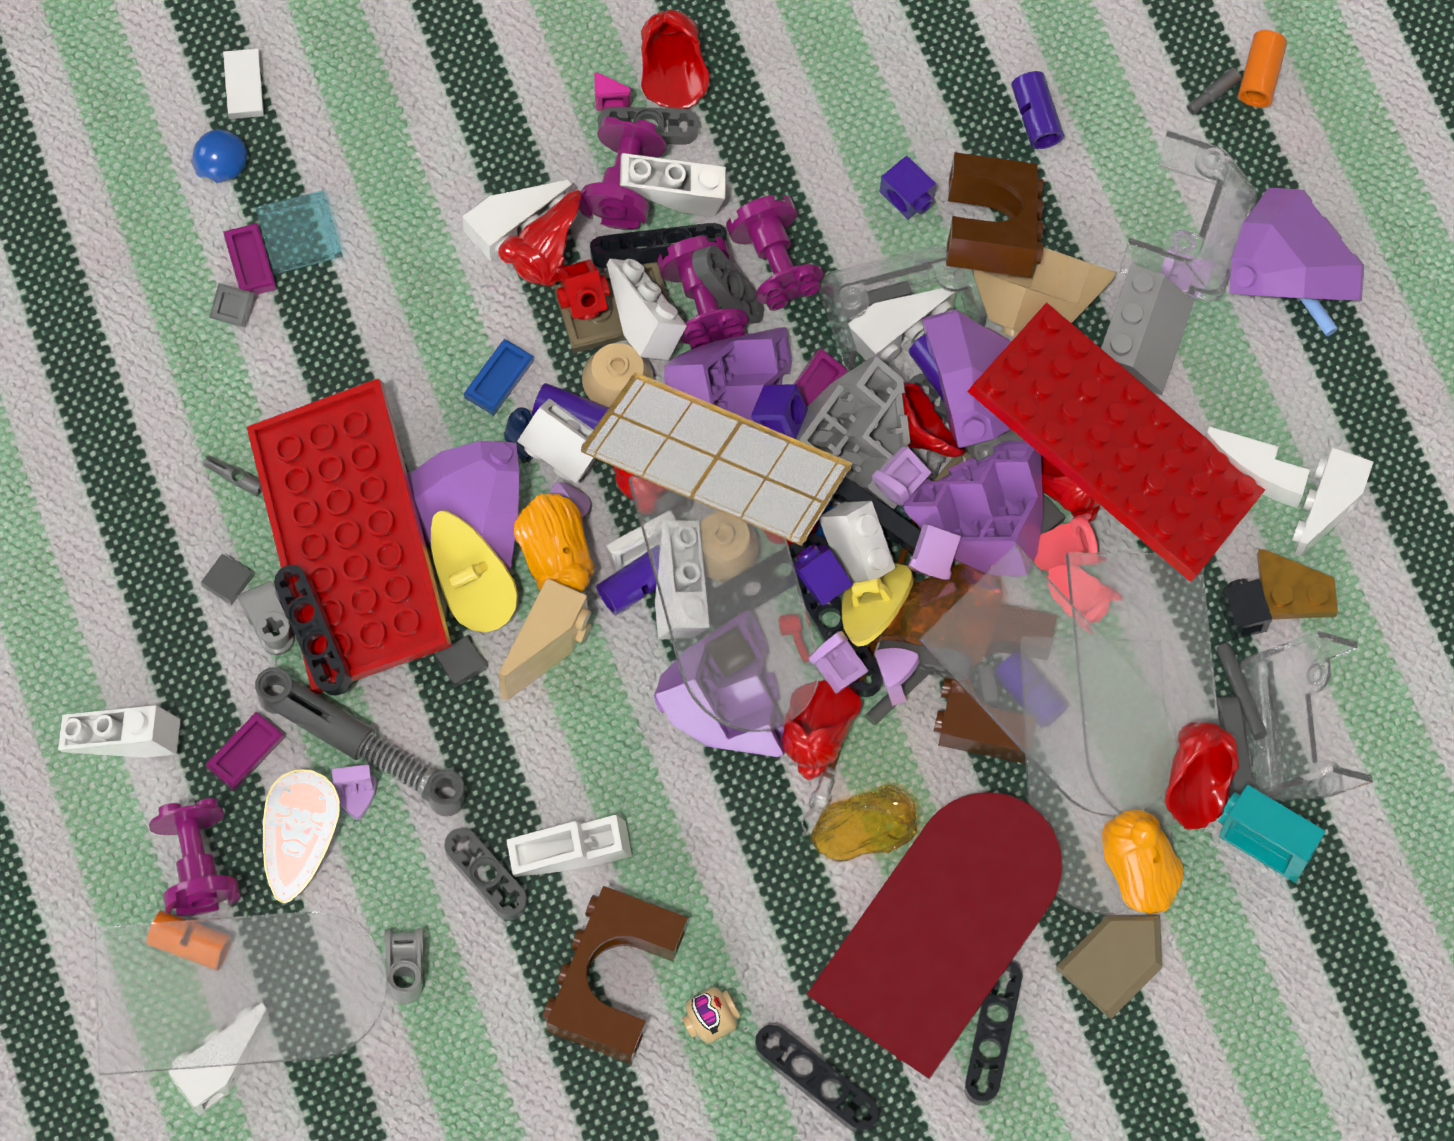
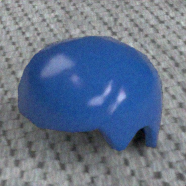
M221 129L211 130L203 134L194 145L191 159L192 166L200 178L206 177L216 183L234 179L245 168L247 159L246 146L238 136L229 131Z

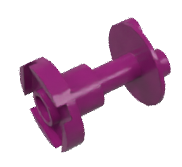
M605 117L597 132L598 138L602 144L616 152L617 156L614 166L608 167L605 170L602 182L585 185L581 190L582 198L579 211L591 220V216L594 214L602 218L601 225L620 230L637 229L639 222H642L643 225L646 223L649 204L633 190L620 186V164L622 153L655 158L661 157L664 154L666 142L655 132V124L646 120H638L636 123L620 121L614 117Z
M773 195L753 200L736 211L738 218L733 223L730 218L726 222V228L734 243H753L760 259H767L773 276L762 283L755 294L757 301L761 304H767L770 311L782 309L789 303V300L801 295L809 297L821 290L819 281L823 277V271L818 265L805 264L794 267L786 251L791 246V242L785 229L796 219L797 211L792 199L787 195H782L784 201H776Z
M697 236L679 241L667 248L668 256L663 259L660 254L657 259L661 277L666 281L682 282L685 296L695 301L698 316L685 323L687 327L680 338L681 342L690 344L691 350L714 341L746 334L744 327L748 323L747 314L743 310L734 308L719 309L716 298L697 277L693 269V253L700 248L715 245L729 259L726 243L720 237H715L717 243L707 242L706 236Z
M207 798L196 802L195 805L181 807L179 803H169L159 807V815L150 821L149 829L158 835H178L182 859L176 862L179 883L168 888L163 893L166 913L170 914L172 909H176L177 916H196L218 911V903L228 899L229 906L240 899L237 879L231 876L217 875L213 855L205 854L200 830L209 828L223 819L224 811L218 806L217 799Z

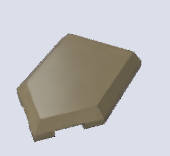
M1106 916L1056 966V969L1111 1020L1162 969L1160 916Z

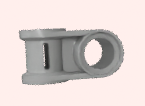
M272 581L237 595L250 625L253 626L264 650L271 655L277 656L287 653L293 646L294 636ZM277 630L279 635L273 637L271 632Z
M417 928L416 932L392 933L391 929L385 930L384 941L389 992L391 997L398 1003L410 1004L420 997L423 990V928ZM403 976H409L415 980L408 988H400L395 985L397 979Z

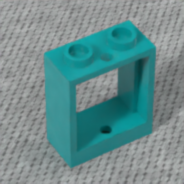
M1248 784L1241 795L1236 792L1232 794L1218 821L1224 825L1219 838L1294 883L1298 881L1326 832Z

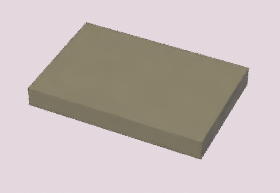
M658 263L642 264L646 274L652 282L660 287L661 293L669 302ZM609 272L599 274V276H605L610 291V296L605 297L607 310L600 311L597 316L591 319L582 320L579 318L573 319L567 308L562 310L559 305L573 353L627 340L623 334ZM560 284L554 286L555 295L556 289L561 288Z

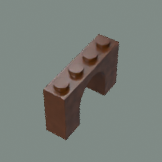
M954 152L948 179V201L990 207L1004 213L1010 219L1005 221H985L952 216L946 244V266L1031 278L1034 264L1041 263L1043 254V243H1040L1043 232V221H1040L1043 210V200H1040L1043 179L1038 178V164Z
M969 598L967 610L959 609L955 630L962 632L960 644L952 642L951 650L972 659L971 669L977 662L987 656L994 654L1011 655L1017 651L1024 658L1046 662L1056 616ZM969 675L967 680L945 678L941 698L948 699L946 710H938L933 731L940 733L938 746L1025 764L1035 718L996 710L985 705L974 694L969 682Z
M603 886L599 896L592 895L585 913V916L590 917L585 930L579 928L574 937L571 950L576 952L571 964H563L557 979V984L562 986L557 998H549L542 1018L547 1020L548 1033L632 1065L646 1031V1020L609 1007L599 1001L592 993L587 982L589 969L600 954L619 946L635 947L674 962L687 930L688 918Z

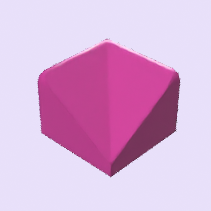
M594 73L595 109L597 111H602L608 107H630L629 86H625L600 73Z

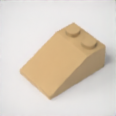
M548 578L546 579L498 673L502 699L507 701L570 655L577 642L584 643L591 628V623L588 622L591 611L587 608V595Z

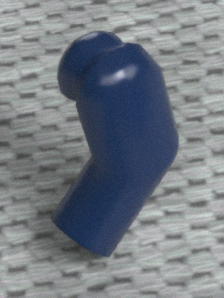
M519 407L510 414L507 420L504 438L506 442L516 443L518 458L522 463H526L533 457L517 441L531 421L532 414L528 409Z

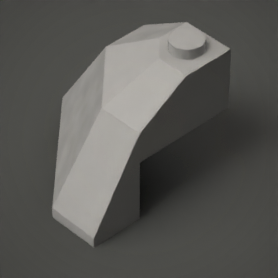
M877 356L871 357L832 382L807 406L808 411L796 440L787 442L849 467L850 469L845 477L888 508L895 509L897 504L892 502L879 489L872 479V475L876 470L880 471L902 446L908 447V444H911L908 417L904 415L902 393H905L903 378Z

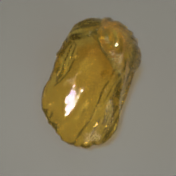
M884 784L879 786L877 791L865 792L829 805L823 810L812 830L810 841L819 854H824L828 859L837 862L849 861L865 854L885 852L889 854L908 843L917 832L915 804L896 785Z

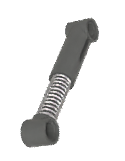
M269 667L257 676L255 689L258 701L265 711L283 716L354 760L362 757L363 761L368 760V764H374V767H379L380 771L385 770L386 775L390 774L391 778L396 777L397 781L401 780L402 784H407L408 788L412 787L413 791H418L421 794V798L428 801L431 809L438 815L452 816L463 808L465 804L464 783L456 772L435 770L432 767L426 769V764L421 766V761L416 763L415 757L410 759V754L405 756V752H399L398 747L393 749V744L388 746V741L382 742V737L376 739L377 735L373 727L292 680L284 669ZM273 685L284 687L283 692L277 696L266 694L267 689ZM444 787H449L456 791L455 795L449 799L439 798L436 794Z

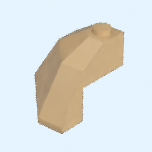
M1043 247L1041 263L1034 264L1031 278L974 270L975 293L989 320L1004 326L1002 333L1016 337L1046 302L1072 323L1114 279L1116 272Z

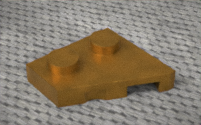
M1258 550L1259 580L1272 619L1336 617L1338 607L1334 577L1268 550Z

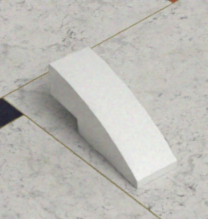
M1208 427L1205 437L1219 452L1225 454L1229 462L1240 472L1252 477L1257 485L1264 488L1263 495L1277 502L1298 508L1310 469L1276 460L1278 446Z
M618 815L583 824L573 821L507 839L512 874L515 877L567 871L632 857L626 821Z

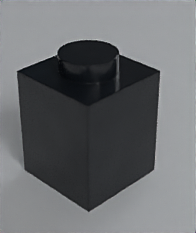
M1238 579L1227 584L1219 601L1232 640L1267 632L1272 616L1260 580L1248 582L1247 579Z

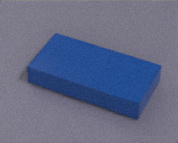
M503 339L464 392V398L495 416L533 364L534 356L508 340Z

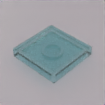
M324 190L255 207L273 274L342 257V251Z

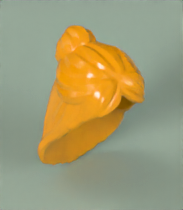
M540 494L528 506L522 509L515 520V539L524 553L530 573L536 580L537 588L540 591L548 578L582 593L593 577L595 566L590 558L581 512L569 498L562 497L560 494Z
M1127 810L1116 815L1103 828L1102 844L1104 860L1119 884L1124 902L1133 910L1146 912L1149 915L1167 911L1174 902L1183 882L1184 869L1180 859L1174 853L1168 838L1161 830L1160 821L1154 815L1144 810Z

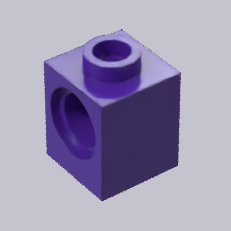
M906 155L881 176L879 192L909 220L917 212L923 214L932 206L935 200L936 183Z
M797 384L764 385L751 417L757 429L785 441H794L797 438L808 409Z
M822 544L818 547L816 545L807 547L798 554L797 558L799 560L792 564V567L815 601L823 606L853 585L831 550Z

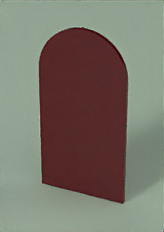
M1000 793L971 794L945 805L932 816L806 995L833 1013L836 1018H840L894 1055L898 1061L904 1062L930 1080L1056 897L1062 876V857L1058 840L1049 823L1031 804Z

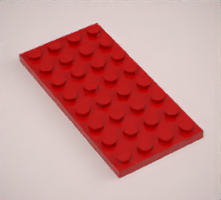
M1047 302L967 391L1190 582L1200 573L1265 491L1264 488L1256 484L1252 477L1244 475L1232 465L1227 456L1219 452L1205 436Z
M378 378L247 426L280 566L283 568L287 565H296L310 576L351 672V682L452 647L384 383ZM292 576L289 578L291 584L287 587L296 593L297 598L303 595L298 592L295 585L298 579ZM307 605L301 608L298 613V621L300 623H307L312 620L315 612L314 607ZM321 636L313 641L311 645L313 655L322 654L326 650L328 645L326 637ZM303 655L311 691L316 694L324 692L314 682ZM325 663L323 665L327 667L330 674V679L327 681L334 685L336 683L335 677L338 673L329 666V663Z

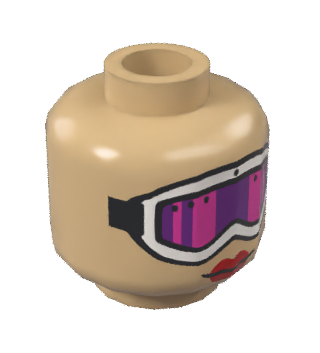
M711 987L686 1001L685 1008L688 1015L682 1017V1021L691 1038L699 1035L703 1042L710 1044L734 1032L737 1028L736 1019L740 1018L741 1015L728 990L721 992L717 987Z

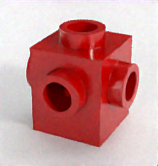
M591 259L557 269L561 288L556 289L557 299L561 309L567 308L573 319H591L597 316L600 311L608 309L605 300L606 296H610L607 280L604 275L599 276L598 269Z

